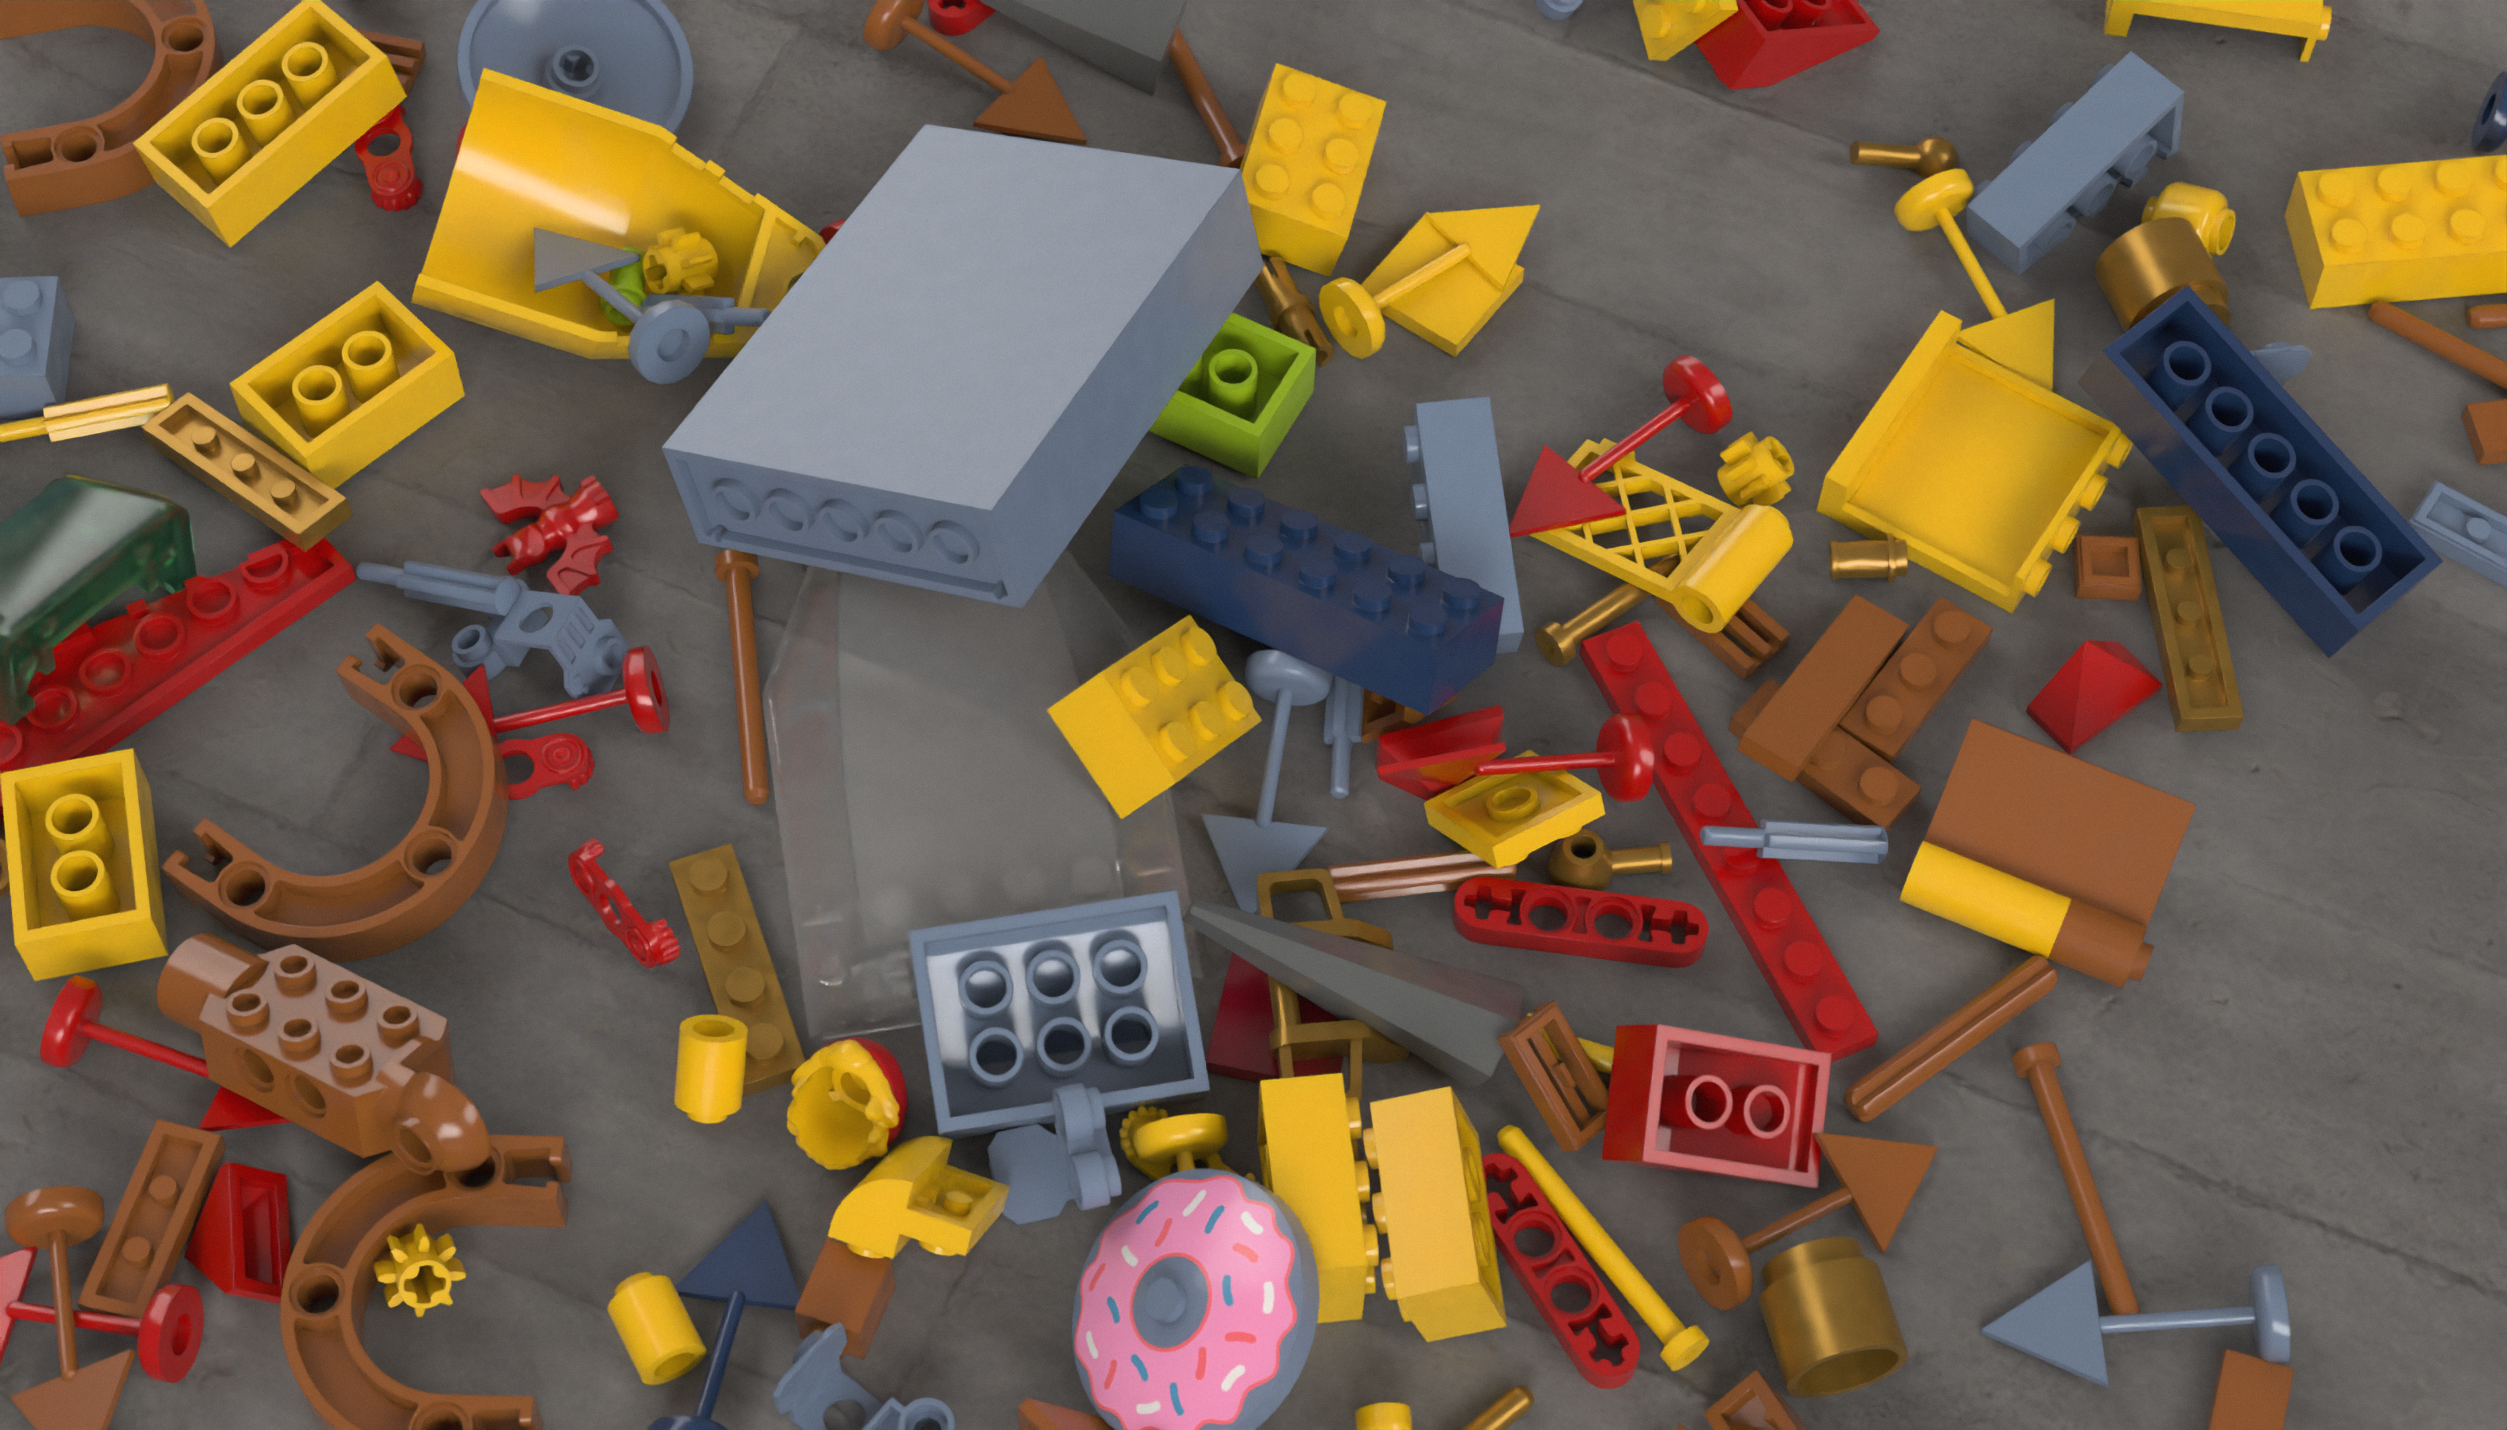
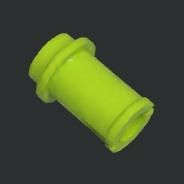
M622 247V250L640 254V262L610 270L608 284L641 309L642 302L646 298L644 293L646 280L643 274V258L646 253L635 247ZM600 297V307L610 322L620 326L634 324Z

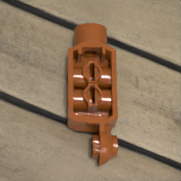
M199 933L185 940L169 957L158 982V1006L165 1017L202 1036L210 1080L362 1158L392 1150L405 1167L420 1175H430L436 1169L446 1172L472 1169L482 1165L489 1157L491 1141L486 1125L480 1116V1111L464 1091L454 1086L456 1078L447 1018L295 944L256 956L214 934Z

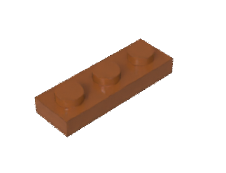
M1940 596L1840 721L1838 727L1890 765H1893L1988 644L1994 628Z
M1769 678L1731 717L1728 731L1741 740L1746 730L1782 686L1772 678ZM1838 726L1834 728L1795 779L1855 824L1882 826L1887 833L1918 801L1922 790L1921 786Z
M160 1119L156 1120L76 1303L81 1311L135 1319L142 1318L148 1302L156 1291L168 1285L227 1147L221 1134Z

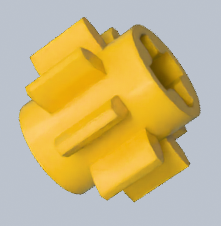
M683 227L657 233L659 244L648 246V252L643 258V274L650 289L654 293L661 295L704 296L703 289L714 286V280L719 271L718 257L712 244L705 238H700L699 232L686 234Z
M1750 431L1720 453L1726 464L1717 470V477L1727 497L1737 506L1747 505L1752 501L1760 506H1772L1791 491V487L1785 480L1794 474V465L1787 450L1774 437L1768 436L1758 442L1754 433Z
M417 1224L414 1233L406 1234L399 1239L389 1235L386 1238L390 1247L388 1260H380L374 1263V1270L378 1281L388 1283L383 1291L388 1306L393 1308L404 1301L409 1306L414 1307L417 1317H422L425 1309L434 1307L439 1303L450 1306L453 1303L449 1294L451 1281H459L466 1278V1272L461 1260L451 1258L456 1251L451 1235L447 1233L435 1241V1239L426 1234L423 1224ZM422 1266V1267H421V1272H420V1274L418 1275L419 1267Z

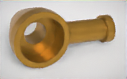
M1581 829L1576 834L1559 841L1554 847L1548 863V877L1552 885L1605 891L1614 875L1660 871V874H1669L1672 872V857L1668 841L1657 842L1656 846L1609 850L1598 834L1587 829ZM1576 850H1586L1593 856L1581 859L1576 857L1573 852Z

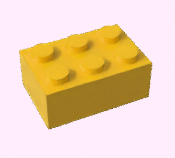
M1275 64L1259 103L1247 148L1240 165L1256 236L1262 254L1270 257H1280L1284 262L1327 277L1331 276L1350 233L1386 107V101L1282 64Z
M379 281L370 285L229 383L244 427L252 435L333 489L465 396L454 352Z
M1190 614L1115 662L1047 709L1049 715L1121 819L1180 781L1262 721L1253 707V701L1243 685L1235 681L1217 655L1216 646L1207 632L1198 627Z
M131 748L0 773L14 942L34 981L168 956L151 787L134 749Z
M1342 1073L1260 1080L1257 1141L1262 1182L1264 1187L1278 1195L1291 1208L1309 1238L1314 1252L1319 1280L1317 1323L1362 1319L1365 1294L1376 1292L1374 1266L1379 1265L1375 1224H1367L1366 1202H1370L1368 1167L1366 1160H1359L1357 1139H1360L1362 1135L1360 1107L1357 1097H1345Z
M1451 1086L1371 1102L1370 1109L1373 1127L1363 1130V1141L1371 1170L1379 1169L1382 1192L1372 1194V1207L1379 1233L1381 1235L1388 1233L1391 1257L1381 1259L1382 1279L1388 1299L1398 1300L1404 1322L1412 1321L1426 1342L1507 1327L1479 1136Z

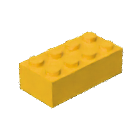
M303 0L138 138L133 145L156 183L231 248L407 96L387 55L321 0Z
M2507 155L2298 172L2284 216L2309 309L2373 304L2375 301L2391 303L2507 293Z

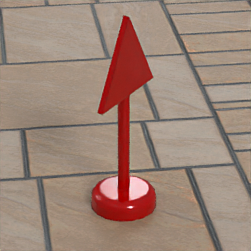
M1681 354L1664 368L1662 376L1665 396L1670 406L1580 471L1576 470L1544 444L1510 523V538L1627 515L1626 509L1591 481L1677 418H1680L1689 427L1703 434L1717 433L1729 424L1733 413L1730 400L1713 372L1691 355Z
M646 645L632 648L625 653L622 662L624 688L498 718H494L484 664L461 683L478 705L497 744H499L497 735L499 733L627 703L636 725L643 733L659 734L668 732L670 726L668 701L661 672L652 650ZM406 735L402 736L389 748L390 751L428 762L426 752Z
M1621 713L1610 716L1601 726L1596 742V752L1495 759L1506 751L1505 742L1378 767L1380 776L1458 785L1474 773L1478 776L1597 768L1600 782L1606 793L1617 802L1626 803L1642 801L1649 793L1653 781L1654 753L1649 730L1643 719L1635 713Z
M74 975L60 991L44 1028L40 1048L42 1063L58 1068L71 1067L81 1058L91 1039H95L209 1079L205 1059L98 1023L103 996L99 984L94 980ZM221 1086L198 1129L215 1132L292 1123V1121Z
M36 1246L26 1247L0 1257V1366L16 1319L56 1325L55 1308L53 1306L22 1302L39 1248ZM172 1283L157 1290L148 1302L141 1319L73 1310L75 1328L138 1337L137 1350L140 1366L149 1378L157 1381L175 1384L184 1379L192 1368L200 1349L204 1330L203 1302L198 1290L189 1285Z

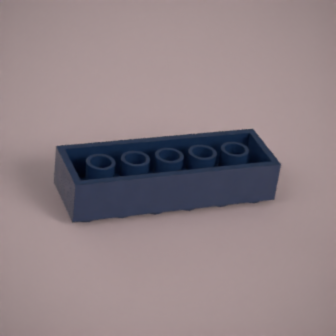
M2188 285L2102 350L2077 382L2328 658L2332 657L2412 591L2443 562Z
M1185 463L1114 510L1108 576L1429 716L1495 663L1504 597L1481 588L1473 580L1457 578L1428 566L1418 557L1402 555L1378 545L1361 533L1347 532L1321 521L1311 512L1293 509L1271 500L1256 489L1240 487L1214 476L1210 470L1204 467L1190 466Z

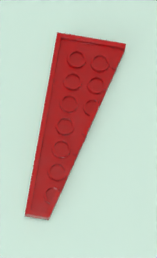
M325 537L306 552L285 539L247 555L248 561L240 563L239 567L212 577H204L203 574L183 581L186 589L146 605L144 598L125 605L128 613L89 628L87 622H84L34 643L30 656L22 663L4 664L1 661L2 657H0V773L105 753L353 583L356 577L352 565ZM0 780V824H1V823L4 822V815H3V803H2L1 780Z

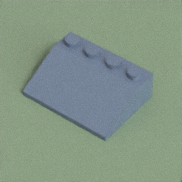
M1177 890L908 931L929 1082L939 1137L959 1139L1033 1124H1053L1056 1122L1053 1089L1076 1083H1082L1085 1089L1095 1086L1098 1088L1105 1115L1135 1111L1139 1107L1147 1109L1151 1106L1160 1107L1204 1100L1208 1095L1210 1086Z

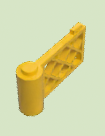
M1606 438L1599 444L1587 439L1567 462L1580 471L1617 443ZM1632 451L1607 469V471L1613 473L1614 481L1595 484L1611 498L1619 497L1620 504L1626 509L1627 515L1529 534L1672 603L1680 616L1690 625L1707 633H1718L1726 626L1791 549L1793 544L1789 522L1776 508L1752 504L1740 510L1635 461V451ZM1652 491L1664 497V505L1631 511L1627 495ZM1704 515L1716 521L1709 530L1682 535L1678 519ZM1670 521L1674 537L1639 543L1635 527ZM1627 529L1631 545L1605 549L1593 542L1592 535ZM1679 554L1681 563L1668 578L1645 568L1644 559Z

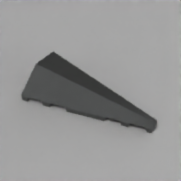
M979 0L1150 96H1153L1168 64L1176 29L1187 4V0Z
M1196 898L1191 902L1182 918V921L1341 1021L1361 1020L1471 1090L1491 1078L1504 1053L1496 1038L1505 1031L1515 1029V1024L1520 1021L1524 987L1511 981Z

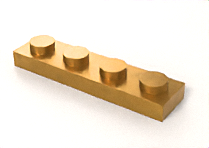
M187 392L141 426L146 441L150 446L304 552L353 516L345 496L190 392Z
M2189 505L2138 507L2132 522L2135 537L2139 540L2140 561L2176 732L2238 730L2243 721L2244 713L2202 520Z
M732 843L669 862L671 875L717 1015L737 1019L748 1028L743 1085L744 1096L746 1097L790 1083L794 1072L805 1062V1058Z

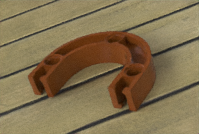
M0 0V40L72 27L104 26L129 32L144 40L155 50L153 65L144 82L128 99L111 110L81 121L0 135L1 148L8 165H4L5 182L19 217L115 200L135 193L156 182L133 143L225 66L213 21L204 0Z
M376 623L365 636L378 658L374 662L377 668L387 672L394 665L399 669L394 673L390 682L380 684L362 674L359 667L363 663L352 654L343 660L335 669V672L351 699L409 737L426 752L429 764L428 793L421 814L406 837L385 856L363 868L339 875L308 876L289 872L273 865L213 822L204 818L193 830V833L207 851L203 858L213 866H217L223 859L230 863L221 870L217 879L213 882H208L192 873L186 865L190 860L189 857L179 850H176L161 866L182 895L243 938L265 950L273 951L295 944L332 963L371 958L402 948L440 926L471 897L486 876L501 845L509 806L508 780L500 748L478 705L467 689L450 672L379 623ZM436 695L434 700L428 705L413 708L415 703L421 698ZM442 859L451 860L442 872L434 875L426 874L428 868L435 862ZM265 890L262 897L256 903L242 906L245 898L251 893Z
M489 1135L491 1141L490 1153L482 1165L454 1172L436 1169L430 1175L414 1173L405 1167L395 1154L391 1152L368 1164L351 1176L320 1206L304 1228L288 1263L281 1292L280 1322L285 1354L292 1373L316 1419L325 1430H543V1419L534 1396L437 1394L419 1391L393 1380L383 1373L367 1356L364 1346L363 1329L367 1304L378 1282L374 1263L380 1260H388L390 1247L386 1238L389 1235L399 1239L406 1234L414 1233L417 1224H423L424 1230L429 1236L463 1226L566 1227L568 1201L567 1198L563 1197L559 1182H571L573 1164L564 1136ZM476 1174H494L488 1183L480 1187L464 1186ZM557 1176L559 1181H547L546 1188L514 1185L516 1179ZM329 1296L338 1298L331 1309L323 1313H309L310 1307L317 1300Z

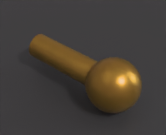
M1940 136L1924 138L1916 146L1854 141L1849 154L1852 164L1914 169L1919 176L1925 179L1940 172L1955 169L1958 162V155L1954 145L1949 140Z

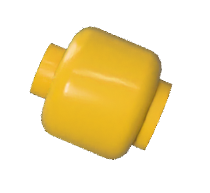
M2177 181L2166 186L2159 197L2152 196L2149 198L2142 214L2141 224L2167 217L2186 219L2194 226L2212 259L2214 255L2221 256L2227 250L2234 233L2236 216L2233 210L2228 209L2227 199L2221 192Z

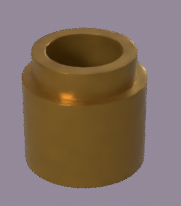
M2167 217L2141 224L2112 242L2104 250L2096 263L2095 277L2125 333L2187 285L2226 327L2230 323L2231 313L2226 305L2229 299V290L2194 226L2186 219Z
M1829 1237L1806 1242L1778 1254L1762 1268L1761 1277L1765 1290L1759 1298V1305L1786 1389L1792 1396L1822 1398L1858 1390L1886 1378L1902 1367L1907 1361L1909 1353L1879 1265L1875 1261L1865 1258L1861 1244L1856 1239Z

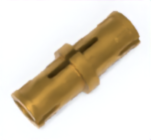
M1269 258V263L1274 270L1272 275L1263 260L1264 268L1254 280L1253 285L1257 287L1270 310L1268 318L1273 330L1316 348L1318 365L1320 368L1330 362L1335 351L1314 318L1316 311L1313 302L1308 295L1300 293L1282 258Z

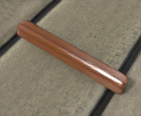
M2040 955L2032 956L1847 1088L1846 1096L1843 1099L1846 1108L1859 1122H1870L2052 991L2056 985L2055 982L2059 978L2057 971L2048 963L2045 957Z

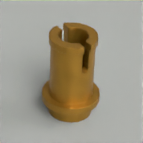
M1892 533L1886 534L1885 540L1829 541V573L1831 580H1838V578L1886 577L1887 583H1894L1895 577L1907 576L1906 540H1894Z

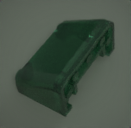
M75 473L51 481L42 493L0 524V719L13 726L35 708L34 699L26 694L27 689L37 670L47 676L56 668L52 648L132 584H136L149 594L159 587L158 585L173 594L185 588L183 581L197 576L191 522L187 509L160 493Z

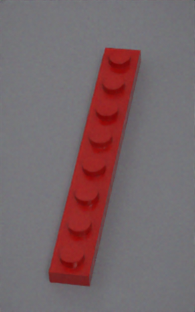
M1638 620L1582 641L1579 655L1614 715L1635 713L1643 719L1647 726L1654 753L1652 783L1803 1047L1806 1050L1832 1054L1831 1063L1875 1046L1879 1035L1878 1031L1778 860L1759 858L1757 856V848L1703 845L1701 842L1700 831L1704 826L1758 829L1759 827Z

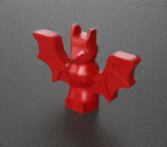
M515 474L509 483L499 488H483L480 490L486 507L501 524H508L528 517H539L537 522L526 525L512 536L497 543L492 549L497 558L510 556L513 559L507 566V571L511 576L518 575L531 565L542 563L553 550L564 551L563 555L547 571L546 576L556 594L578 596L587 587L600 585L601 580L597 573L598 563L606 553L613 550L608 536L599 535L596 531L618 520L619 514L609 494L593 475L579 482L580 488L570 496L563 493L564 487L558 475H554L545 482L533 483L522 479L519 474Z

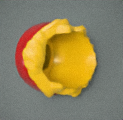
M849 1037L828 1043L815 1052L809 1060L801 1064L791 1078L794 1088L792 1090L793 1100L787 1110V1128L790 1133L796 1136L797 1145L806 1152L807 1156L828 1170H845L875 1157H882L887 1153V1148L898 1138L903 1128L907 1111L906 1084L895 1057L881 1044L862 1037Z

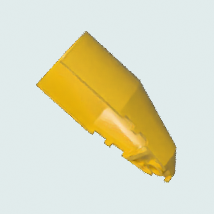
M483 68L450 184L421 274L419 273L411 303L588 359H630L628 344L630 333L635 324L620 326L610 322L600 307V296L585 285L581 279L535 293L534 227L621 250L622 247H635L644 253L648 252V246L659 244L657 233L679 227H683L686 234L699 232L700 238H705L712 244L719 262V271L714 280V286L704 288V296L734 298V307L769 309L771 313L825 248L826 244L820 235L759 193L754 197L725 177L724 173L726 170L711 160L705 163L676 143L678 137L664 127ZM610 271L597 274L607 283L609 282ZM645 281L644 293L646 297L656 294ZM734 326L733 334L711 333L708 350L703 358H735L759 327Z

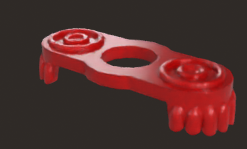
M400 103L355 141V152L361 164L365 166L368 183L372 190L370 195L373 202H376L377 206L384 208L385 211L393 210L394 212H400L402 209L409 210L410 205L415 206L418 203L417 198L422 196L421 190L424 188L422 181L416 175L412 158L414 138L408 126L404 124L403 115L406 114V111ZM390 133L400 138L398 149L390 155L379 157L369 152L371 141L382 134Z
M555 733L528 741L510 739L498 744L503 760L511 755L520 754L527 756L534 763V771L526 781L520 784H508L509 800L525 799L534 795L539 789L566 782L573 790H578L580 784L586 785L588 778H592L594 774L595 763L591 750L587 748L581 738L571 733Z
M592 838L584 842L577 851L569 854L568 867L575 885L599 913L607 928L624 943L644 967L649 969L658 964L665 965L680 956L679 951L681 948L678 945V938L673 936L672 928L667 927V921L660 919L647 924L631 905L622 888L614 880L610 879L597 864L596 859L604 853V845L602 843L599 844L597 839ZM608 896L615 903L620 913L622 922L617 918V916L613 912L608 900Z

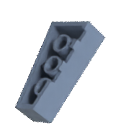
M2132 51L2116 65L2112 63L2107 64L2096 74L2089 86V91L2075 104L2072 102L2064 104L2052 117L2048 129L2034 143L2028 140L2016 149L2009 159L2007 168L1993 181L1986 179L1974 189L1973 195L1966 204L1967 234L2019 276L2071 235L2076 224L2075 217L2082 214L2092 219L2107 207L2109 198L2117 184L2122 181L2131 188L2146 176L2148 168L2145 165L2154 155L2157 154L2163 160H2167L2179 150L2184 91Z
M1490 396L1416 403L1411 425L1402 427V445L1404 459L1409 465L1412 482L1410 485L1412 517L1414 522H1419L1422 543L1418 544V558L1422 559L1428 566L1457 578L1473 580L1481 588L1504 597L1496 654L1517 652L1524 634Z

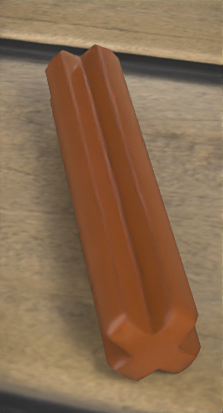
M1469 850L1329 865L1325 870L1330 872L1339 902L1345 903L1457 890L1465 881L1474 877L1515 880L1517 865L1503 866L1500 869H1496Z

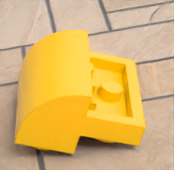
M939 1136L917 1137L905 1141L891 1150L846 1196L833 1216L828 1237L846 1242L851 1251L869 1258H883L886 1256L893 1259L911 1238L919 1240L921 1247L935 1254L945 1256L960 1254L966 1256L1004 1211L1010 1186L947 1165L953 1139Z

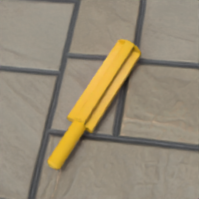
M169 383L44 406V416L0 424V443L49 434L51 442L141 426L176 401Z

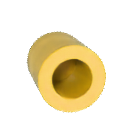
M708 1014L689 1017L680 1024L674 1103L680 1110L686 1112L687 1116L693 1121L700 1123L722 1122L727 1118V1115L737 1112L742 1107L748 1028L737 1019Z
M641 1272L628 1277L616 1287L614 1291L615 1296L609 1302L607 1311L644 1384L659 1385L672 1381L686 1374L702 1361L706 1354V1348L668 1276H653L650 1272Z

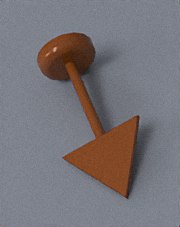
M924 0L876 1L863 30V41L876 51L886 52L898 46L910 33L1002 93L974 121L973 127L1080 145L1087 144V139L1041 56L1012 84L992 69L918 22Z
M1816 1132L1813 1135L1840 1181L1842 1188L1741 1240L1725 1222L1713 1216H1701L1684 1223L1678 1232V1249L1681 1262L1689 1280L1698 1293L1711 1306L1721 1311L1731 1310L1743 1304L1753 1290L1754 1275L1748 1255L1850 1202L1858 1213L1879 1253H1885L1939 1146Z
M77 1186L45 1187L24 1193L13 1199L4 1209L6 1233L18 1245L24 1247L36 1246L39 1248L38 1250H49L61 1376L9 1397L36 1430H107L136 1351L129 1349L79 1369L67 1255L68 1247L81 1244L94 1237L104 1225L103 1198L96 1191Z

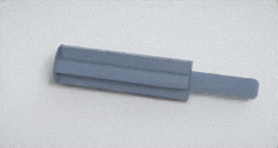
M651 294L645 298L641 305V310L645 312L648 308L662 301L678 299L692 304L706 317L710 333L733 334L734 326L760 327L771 314V311L765 308L734 307V298Z
M408 560L404 562V568L362 561L356 568L359 579L393 585L404 589V597L502 616L508 614L520 594L519 585L512 578Z
M1333 674L1331 689L1326 697L1324 742L1326 745L1333 744L1330 794L1335 798L1342 799L1349 794L1353 743L1361 742L1364 688Z
M1761 819L1760 829L1704 826L1700 831V840L1703 845L1757 848V856L1759 858L1881 864L1886 858L1888 851L1887 832L1884 827L1875 825Z

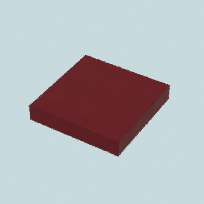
M1232 952L1205 1059L1207 1073L1260 1083V1080L1280 1079L1278 1060L1272 1057L1269 1039L1270 1033L1275 1030L1268 974ZM1297 993L1301 1024L1341 1021ZM1345 1056L1292 1061L1294 1077L1341 1073Z

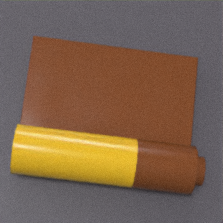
M1973 717L1925 839L1914 859L1899 901L2123 989L2127 978L2140 982L2146 970L2154 945L2144 942L2143 938L2197 804Z

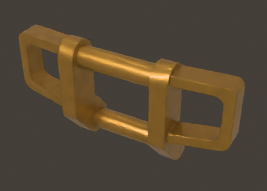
M1317 868L1267 872L1258 876L1256 900L1259 915L1274 919L1271 896L1274 894L1313 891L1320 895L1328 920L1291 924L1394 951L1392 934L1388 930L1356 919L1344 918L1332 876L1327 870ZM1268 975L1275 1030L1270 1033L1269 1039L1272 1057L1278 1060L1280 1079L1294 1077L1292 1061L1349 1056V1090L1345 1093V1097H1357L1360 1107L1362 1099V1059L1376 1064L1398 1063L1408 1057L1409 1050L1358 1019L1301 1024L1297 992Z

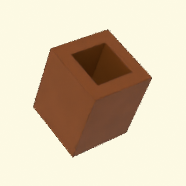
M826 1238L794 1311L800 1338L805 1340L816 1330H820L823 1333L829 1326L840 1322L845 1326L847 1344L839 1358H843L844 1354H848L865 1360L896 1288L892 1260L885 1257L869 1258L851 1251L846 1244Z

